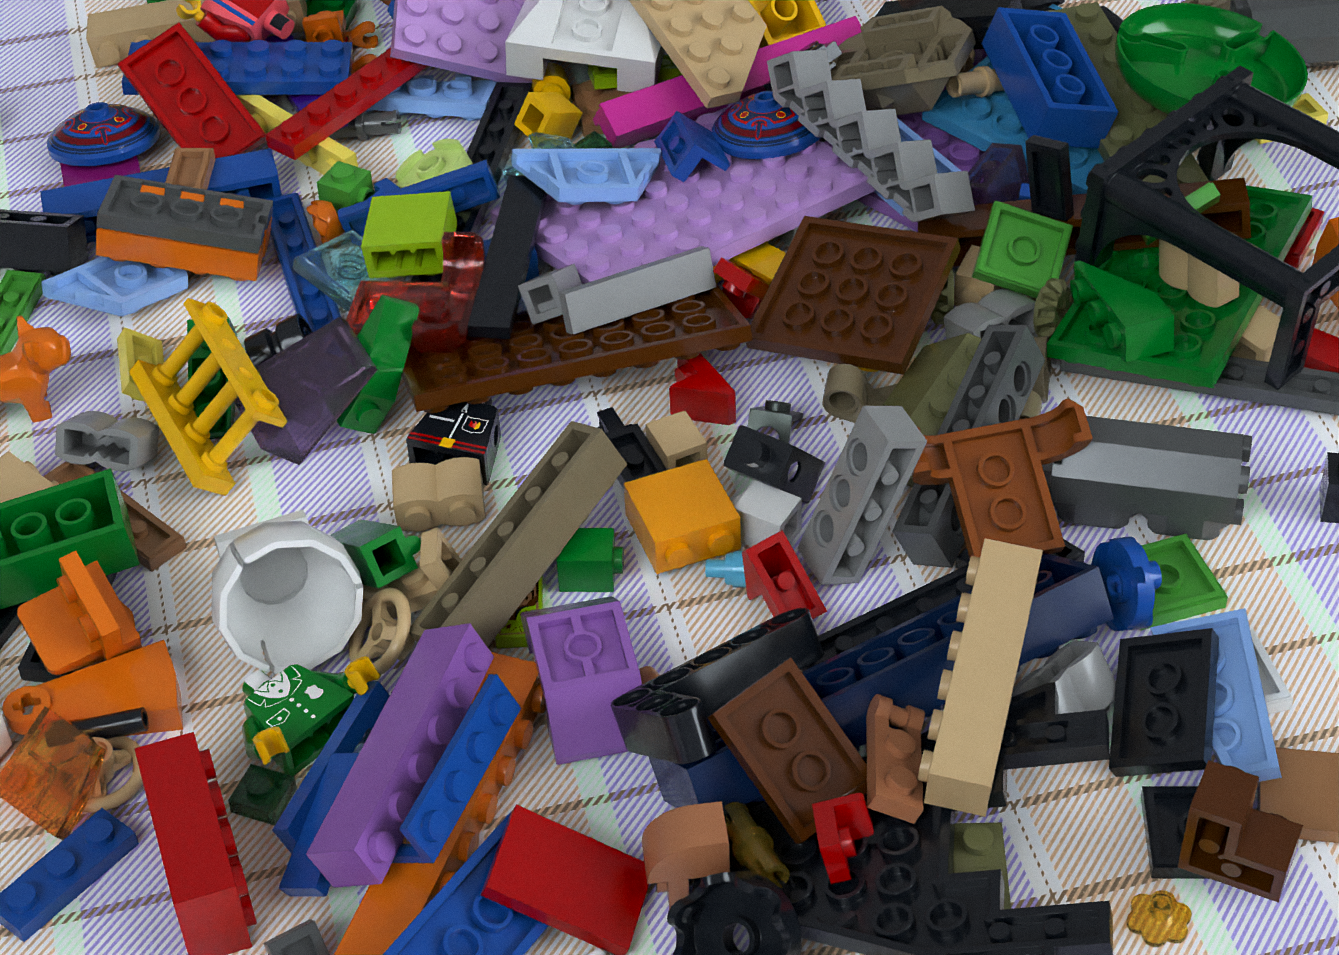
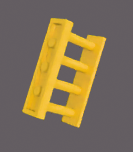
M187 298L183 304L195 323L192 329L163 364L154 365L138 359L129 373L192 486L226 496L236 484L227 469L226 460L258 421L282 428L288 421L278 406V398L267 388L227 322L228 316L226 312L215 303L207 302L205 304ZM205 340L211 353L181 389L177 382V373ZM222 369L228 379L227 383L197 417L193 410V402L217 372ZM239 397L245 410L214 447L210 440L211 435L209 431L235 399Z

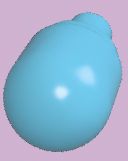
M743 551L727 553L725 560L707 559L705 565L706 577L725 578L726 585L746 588Z

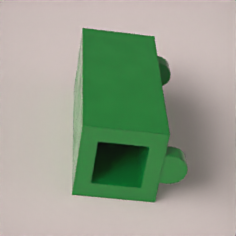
M360 519L331 534L346 549L359 570L362 584L365 586L379 589L418 568L413 555L420 551L421 540L414 535L404 536L400 526Z

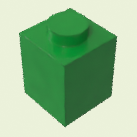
M578 528L557 557L559 592H614L615 574H623L624 548L615 546L614 528Z

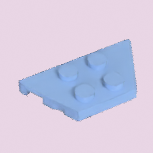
M661 148L512 149L511 165L558 202H566L572 205H580L585 202L622 204L629 201H638L660 166L662 151Z
M104 256L42 281V292L46 298L121 317L133 314L139 309L160 300L168 299L172 295L188 289V274L184 269L171 267L156 268L147 263L134 261L119 262Z

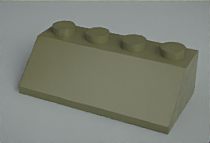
M966 333L924 346L882 406H902L914 424L920 427L923 435H937L982 338ZM910 476L907 486L912 488L914 482Z

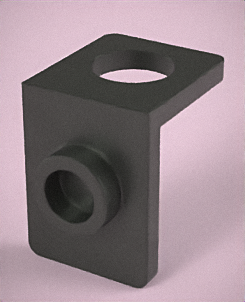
M766 400L765 406L750 408L747 427L756 431L763 427H772L779 434L781 441L789 443L792 422L802 420L803 413L790 411V403Z

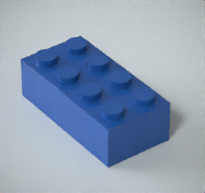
M998 7L982 41V46L1028 138L1036 135L1066 142L1074 148H1099L1100 140L1106 138L1119 112L1066 13Z

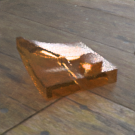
M44 706L0 772V798L54 837L64 840L72 832L92 794L102 767L106 749L61 715Z

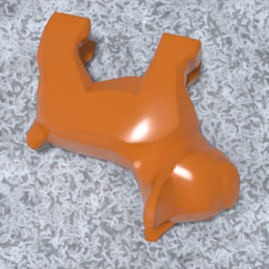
M20 315L16 317L17 344L11 352L0 355V402L22 404L32 422L35 423L52 418L51 405L49 401L44 399V397H47L46 391L48 389L49 374L70 360L71 348L70 341L64 335H60L51 327L34 328Z

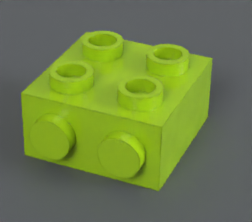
M450 191L376 196L371 198L361 244L369 278H396L398 276L412 275L432 276L449 273L457 229V219Z

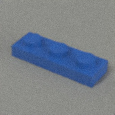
M101 808L0 893V924L21 941L25 942L139 844L135 831L105 809Z

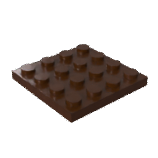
M804 216L750 324L753 341L746 342L747 348L837 364H851L860 368L904 375L961 250L959 239Z

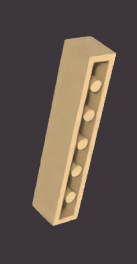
M166 0L88 14L86 40L96 68L117 65V63L128 57L131 42L153 40L178 22H180L194 42H214L215 40L196 25L194 18L184 20L177 15L176 7L179 4L187 10H193L192 5L185 0ZM286 0L289 6L286 16L292 19L295 24L292 33L304 31L302 20L304 17H307L306 1Z
M985 538L981 556L970 557L965 584L973 586L971 594L963 592L961 594L956 621L964 623L962 632L953 630L947 660L955 661L953 671L943 669L937 699L945 700L946 702L943 711L933 710L928 732V739L936 741L934 752L923 751L918 780L927 782L924 799L926 804L986 817L1043 550Z

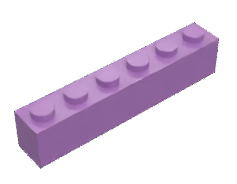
M470 623L424 630L306 855L333 888L382 884L405 837L399 828L465 717L494 658Z

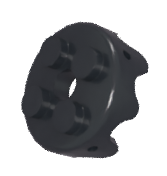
M729 871L705 876L700 879V885L692 893L676 901L668 911L667 922L676 931V947L673 955L801 954V928L797 913L790 899L778 885L767 877L751 871ZM738 923L743 925L749 934V946L745 952L739 950L733 940V931Z

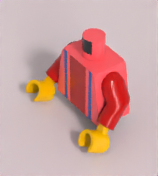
M185 0L192 5L193 10H187L181 4L176 7L177 15L184 20L194 18L196 25L215 41L251 42L253 40H265L270 33L281 39H286L292 33L295 25L294 21L286 16L289 11L286 0H205L202 5L200 0Z

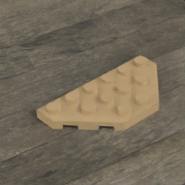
M629 0L707 109L739 101L767 27L748 0Z

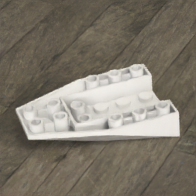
M525 0L505 41L506 75L543 80L549 59L617 68V91L634 92L657 84L665 50L629 0Z

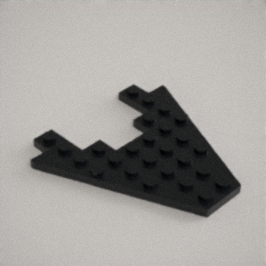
M1055 682L1043 684L1011 697L988 808L1007 806L1008 769L1109 760V722L1106 709L1058 714L1059 696ZM929 730L921 733L922 755L924 750L934 752L936 741L928 739ZM866 755V756L862 757V759H863V760L865 761V763L867 764V755ZM922 781L923 812L915 824L868 808L874 834L854 840L857 856L848 858L851 880L835 884L830 883L819 849L817 832L804 842L795 844L765 800L749 802L735 809L733 816L725 820L729 840L730 871H751L767 877L778 885L790 899L797 913L801 928V938L864 955H1113V914L1110 901L1004 909L1005 883L1001 869L953 873L955 812L957 810L924 803L927 782ZM866 793V794L864 795V798H865L866 805H867V793ZM701 878L694 879L692 892L700 885Z

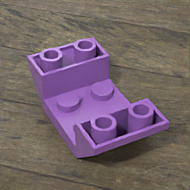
M609 596L521 612V620L529 653L534 655L545 700L547 728L556 765L628 752L610 705L617 697L642 685L620 601Z

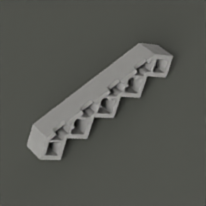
M827 50L792 51L767 61L774 100L783 108L789 107L799 116L798 121L816 137H823L833 146L832 151L849 167L858 168L868 177L866 182L885 199H893L904 209L902 214L911 222L946 219L975 211L968 171L937 174L931 139L901 142L896 110L866 111L861 79L832 80Z

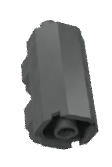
M1339 0L1230 1V11L1262 23L1259 35L1266 37L1270 31L1274 30L1287 39L1300 53L1307 68L1339 65Z
M1086 416L1093 438L1091 443L1081 451L1055 461L1052 466L1050 495L1053 505L1057 508L1058 517L1066 523L1120 529L1128 525L1130 517L1140 513L1148 520V528L1156 534L1167 536L1187 534L1191 539L1212 540L1219 536L1220 529L1230 524L1241 525L1244 499H1239L1237 496L1238 494H1247L1250 467L1241 466V464L1250 460L1252 436Z

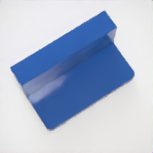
M678 111L675 112L654 141L657 148H661V156L671 175L682 182L686 181L702 158L724 171L731 165L712 132Z

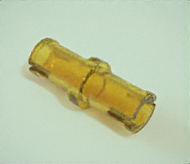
M732 802L724 806L733 819L730 822L724 813L727 834L733 844L732 852L741 865L747 866L751 872L767 877L782 888L773 872L776 871L784 883H787L790 874L788 868L781 862L773 850L774 843L766 829L758 827L744 803Z

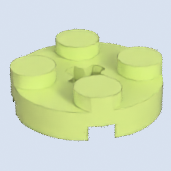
M438 140L432 143L435 148L434 150L423 154L422 150L419 149L400 165L395 176L399 183L396 184L401 189L472 165L473 163L459 140Z

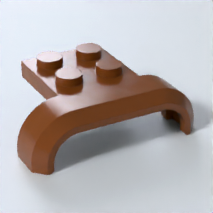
M1065 399L1056 408L1038 416L940 435H923L927 443L911 474L912 480L920 485L949 483L969 558L971 556H981L985 538L1043 550L1042 555L1045 553H1058L1064 549L1065 543L1042 465L1069 457L1091 443L1093 438L1083 406L1071 399Z

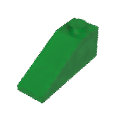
M381 295L322 394L323 400L340 427L370 434L377 432L396 400L420 309L417 304Z

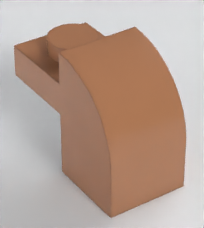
M722 801L687 805L669 810L650 822L643 832L641 843L647 884L656 883L657 893L667 892L669 910L676 901L689 895V879L703 878L712 874L730 871L729 840Z

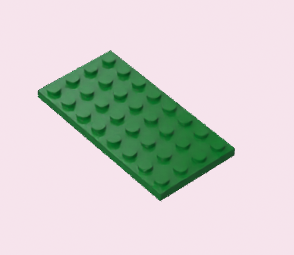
M1246 185L1250 202L1251 238L1244 239L1284 261L1312 210L1313 195ZM1159 247L1113 251L1112 258L1098 268L1152 290L1159 295L1174 314V350L1125 363L1119 353L1107 345L1104 334L1098 326H1093L1090 323L1087 312L1081 304L1073 302L1047 342V357L1064 360L1072 364L1080 363L1102 367L1109 371H1123L1144 375L1152 379H1166L1187 383L1194 387L1214 388L1263 296L1239 283V297L1218 308L1209 307L1194 300L1187 290L1170 286L1159 276Z

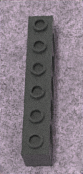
M1027 325L987 326L937 435L1019 420L1045 362V358ZM914 483L892 530L913 565L952 568L965 541L949 483L940 485H920Z

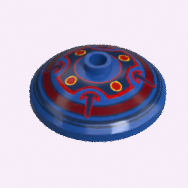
M763 91L750 95L731 105L721 113L712 127V134L723 152L744 159H766L791 155L808 148L822 138L816 137L798 121L799 116L789 107L783 108L775 101L772 91Z
M96 102L73 113L56 126L48 137L46 144L50 157L57 162L72 166H97L123 161L143 153L158 141L161 132L156 118L143 110L121 104Z

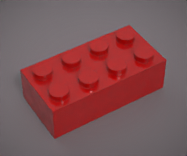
M194 732L134 748L173 905L188 955H228L251 948L252 943L247 927L256 925L257 921L239 856L236 855L238 851L228 817L218 819L227 815L220 786L217 780L207 781L217 778L210 750L199 751Z

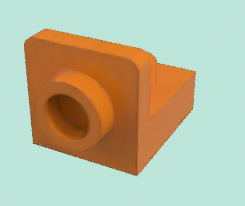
M327 10L320 11L303 18L302 26L307 42H325L327 40L345 42L346 18L343 10L333 12Z

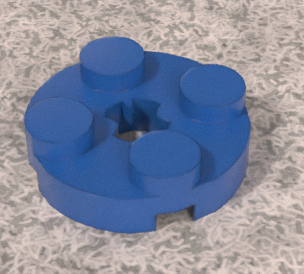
M1132 536L1108 539L1109 542L1100 543L1095 549L1091 565L1099 567L1114 618L1105 624L1114 631L1149 628L1153 622L1155 589H1158L1162 583V574L1158 563L1148 560L1144 549Z

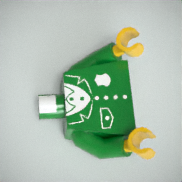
M364 656L354 660L340 674L310 671L298 664L289 665L273 678L261 670L252 672L245 679L242 686V691L248 696L243 703L247 719L242 725L244 745L248 758L253 761H262L264 765H267L273 759L290 779L319 756L352 703L354 694H365L368 690L367 682L378 680L381 677L370 658Z

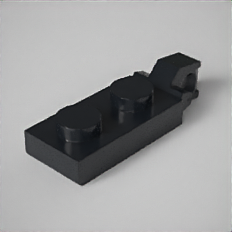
M613 407L597 412L599 418L598 428L603 430L627 463V466L617 477L623 489V483L667 470L638 423L624 426Z

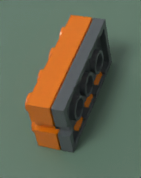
M115 175L97 213L96 255L109 257L119 262L134 261L147 263L156 268L171 267L189 270L199 275L214 274L227 276L236 281H256L262 266V257H265L270 243L273 201Z

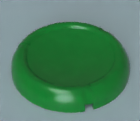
M1167 3L1149 6L1130 14L1124 19L1116 37L1115 57L1118 69L1125 82L1140 98L1165 114L1178 110L1188 103L1195 94L1202 93L1212 86L1219 77L1226 76L1239 66L1254 72L1251 86L1291 107L1300 99L1308 80V71L1304 59L1287 39L1274 30L1270 31L1266 37L1259 35L1262 23L1222 8L1191 3Z

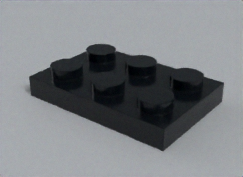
M1213 628L1120 639L1109 769L1115 777L1205 770L1208 760L1211 761L1219 637Z

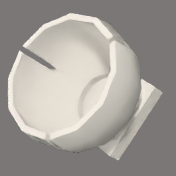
M303 509L214 536L220 560L212 572V621L230 650L238 659L267 673L270 669L273 674H279L289 665L294 664L311 670L343 650L362 617L363 584L360 572L339 541L331 535L309 525Z

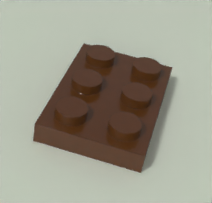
M792 658L782 662L707 717L795 844L804 842L816 832L812 804L850 794L862 793L865 795L867 793V764Z

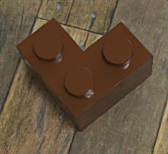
M1208 760L1190 805L1178 868L1279 902L1296 854L1303 825L1289 821L1281 815L1266 813L1252 808L1259 782L1258 776L1246 773L1234 766H1225Z

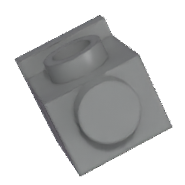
M575 263L542 274L518 285L532 324L563 315L558 292L582 285Z

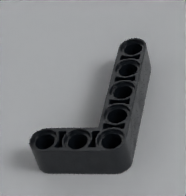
M797 608L781 613L614 699L610 706L627 751L676 764L691 763L712 754L717 749V743L711 730L708 716L785 660L792 658L801 670L824 656L810 611L807 608Z

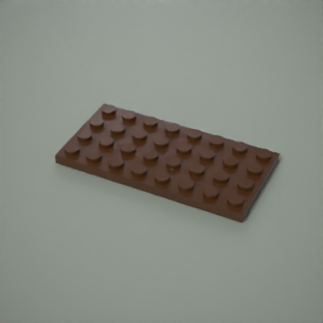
M716 284V288L576 334L566 332L563 315L532 324L527 310L517 312L510 339L469 337L468 323L414 333L402 378L416 412L437 413L446 410L452 404L461 402L480 404L490 400L491 396L504 393L522 395L531 392L533 387L546 384L565 386L573 383L575 378L589 375L607 377L615 374L617 369L631 366L635 368H650L657 365L658 361L664 359H692L697 357L699 352L712 349L730 351L738 348L740 343L753 340L751 325Z

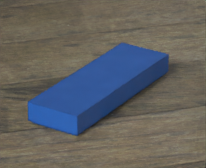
M359 753L330 754L329 763L278 888L289 897H326L331 884L308 858L306 853Z

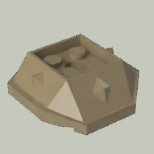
M943 6L872 17L860 27V33L846 39L838 46L842 54L832 61L835 62L836 67L831 70L832 80L861 79L866 111L895 109L896 115L930 111L933 109L949 78L958 76L975 46L976 41L973 30L961 20L953 18L951 13Z

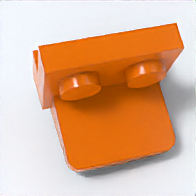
M77 551L59 558L62 576L56 579L58 587L23 603L17 609L18 618L47 671L53 675H61L142 648L140 635L135 628L133 612L119 600L98 561L85 566Z

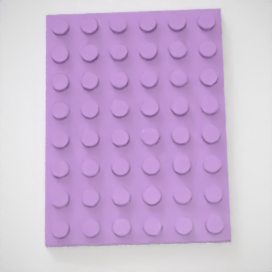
M737 102L728 104V107H730L731 105H733V104H735V103H737ZM728 107L714 113L703 114L695 122L712 132L714 122ZM656 138L650 141H641L634 148H657L654 142ZM821 141L815 142L800 152L775 158L744 159L725 153L731 164L726 171L702 158L685 182L671 175L661 156L660 166L638 201H629L622 204L585 202L580 205H572L566 202H558L548 194L534 248L537 256L555 269L575 263L582 284L700 246L709 247L712 265L715 266L721 257L728 260L799 227L804 216L818 218L876 190L866 182L868 177L858 168L849 167L832 151V147ZM501 206L490 210L493 225H496Z

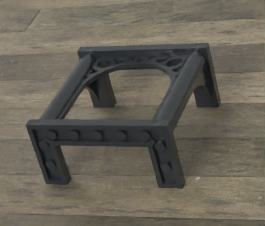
M1239 66L1226 76L1219 77L1208 89L1202 93L1195 94L1184 106L1178 110L1171 111L1160 123L1152 128H1147L1140 137L1127 146L1120 147L1113 156L1102 164H1096L1090 170L1086 179V185L1088 186L1086 200L1080 213L1082 219L1080 234L1075 243V261L1080 260L1098 268L1112 258L1116 239L1128 235L1155 237L1178 247L1281 306L1283 310L1264 380L1265 383L1279 390L1303 370L1320 306L1339 291V245L1303 273L1212 222L1195 210L1185 199L1179 188L1177 171L1183 160L1193 151L1200 148L1197 155L1200 168L1209 181L1217 180L1232 169L1237 150L1243 144L1254 139H1264L1290 145L1339 170V131L1251 86L1254 72ZM1149 175L1165 179V181L1159 183H1150L1142 180Z

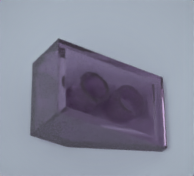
M336 318L256 366V370L267 388L278 398V406L288 421L283 428L258 421L251 430V433L261 450L300 465L378 370L346 319ZM237 397L234 403L242 414L245 407L239 397Z

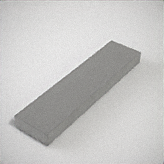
M700 246L558 293L566 332L576 334L716 288L710 249L709 247Z

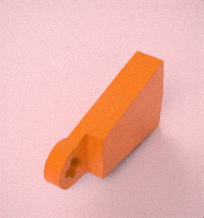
M164 640L36 686L18 688L6 697L2 706L8 727L13 732L21 735L46 733L49 726L144 707L147 712L149 721L148 731L124 736L183 730L181 691ZM34 705L33 713L24 715L25 707Z

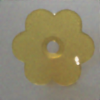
M1159 890L1152 895L1138 894L1133 897L1130 906L1131 912L1126 920L1127 927L1131 932L1142 935V939L1147 945L1161 947L1167 941L1178 944L1187 938V925L1191 921L1192 913L1187 905L1177 902L1172 893Z

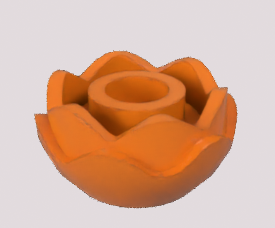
M325 200L311 201V205L306 210L308 214L312 215L313 226L321 236L322 245L335 246L341 240L345 231L332 202Z

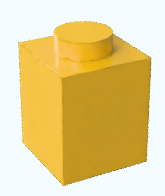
M528 92L514 125L537 145H568L583 112L560 92Z

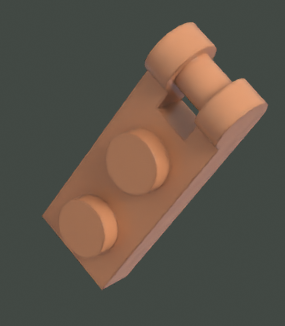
M876 694L869 704L866 716L867 808L915 824L923 812V783L918 780V774L922 759L921 729L925 713L924 710L911 705L906 706L905 709L893 705L891 698ZM889 725L898 727V729H893Z

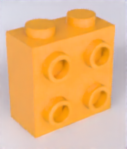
M707 459L623 483L625 515L656 574L682 568L689 564L741 549L740 516Z

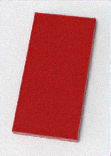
M180 22L117 63L120 71L179 148H213L216 159L251 152L266 142L265 132Z

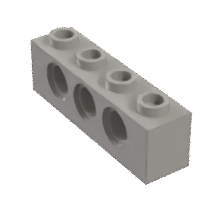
M902 406L862 407L797 549L821 585L860 582L925 448L927 440Z

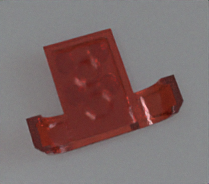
M444 232L442 238L443 274L441 282L360 281L342 328L345 343H353L381 295H386L415 303L420 308L417 320H414L412 326L413 335L410 346L415 345L420 353H454L465 342L468 334L467 325L485 264L483 238L475 232Z

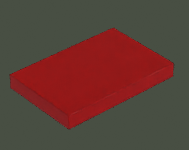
M516 804L508 818L481 896L614 955H625L630 948L649 884H647L644 861Z

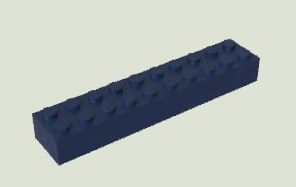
M1047 553L1042 555L1017 673L1020 671L1021 665L1035 658L1049 657L1059 650V646L1072 639L1089 637L1097 632L1098 626L1114 619L1098 566ZM972 589L969 590V591H967V592H965V593L971 594V593H972ZM961 595L802 672L858 752L860 751V746L867 743V710L872 698L876 694L891 698L893 705L904 709L908 705L924 710L925 718L932 716L934 709H942L941 706L946 701L937 699L943 669L953 671L955 661L947 660L953 630L962 632L964 623L956 621ZM709 721L717 743V749L712 754L698 761L686 764H676L649 757L665 802L678 808L687 805L722 801L724 817L727 820L733 816L735 809L749 802H760L765 799ZM889 725L893 729H898V727Z

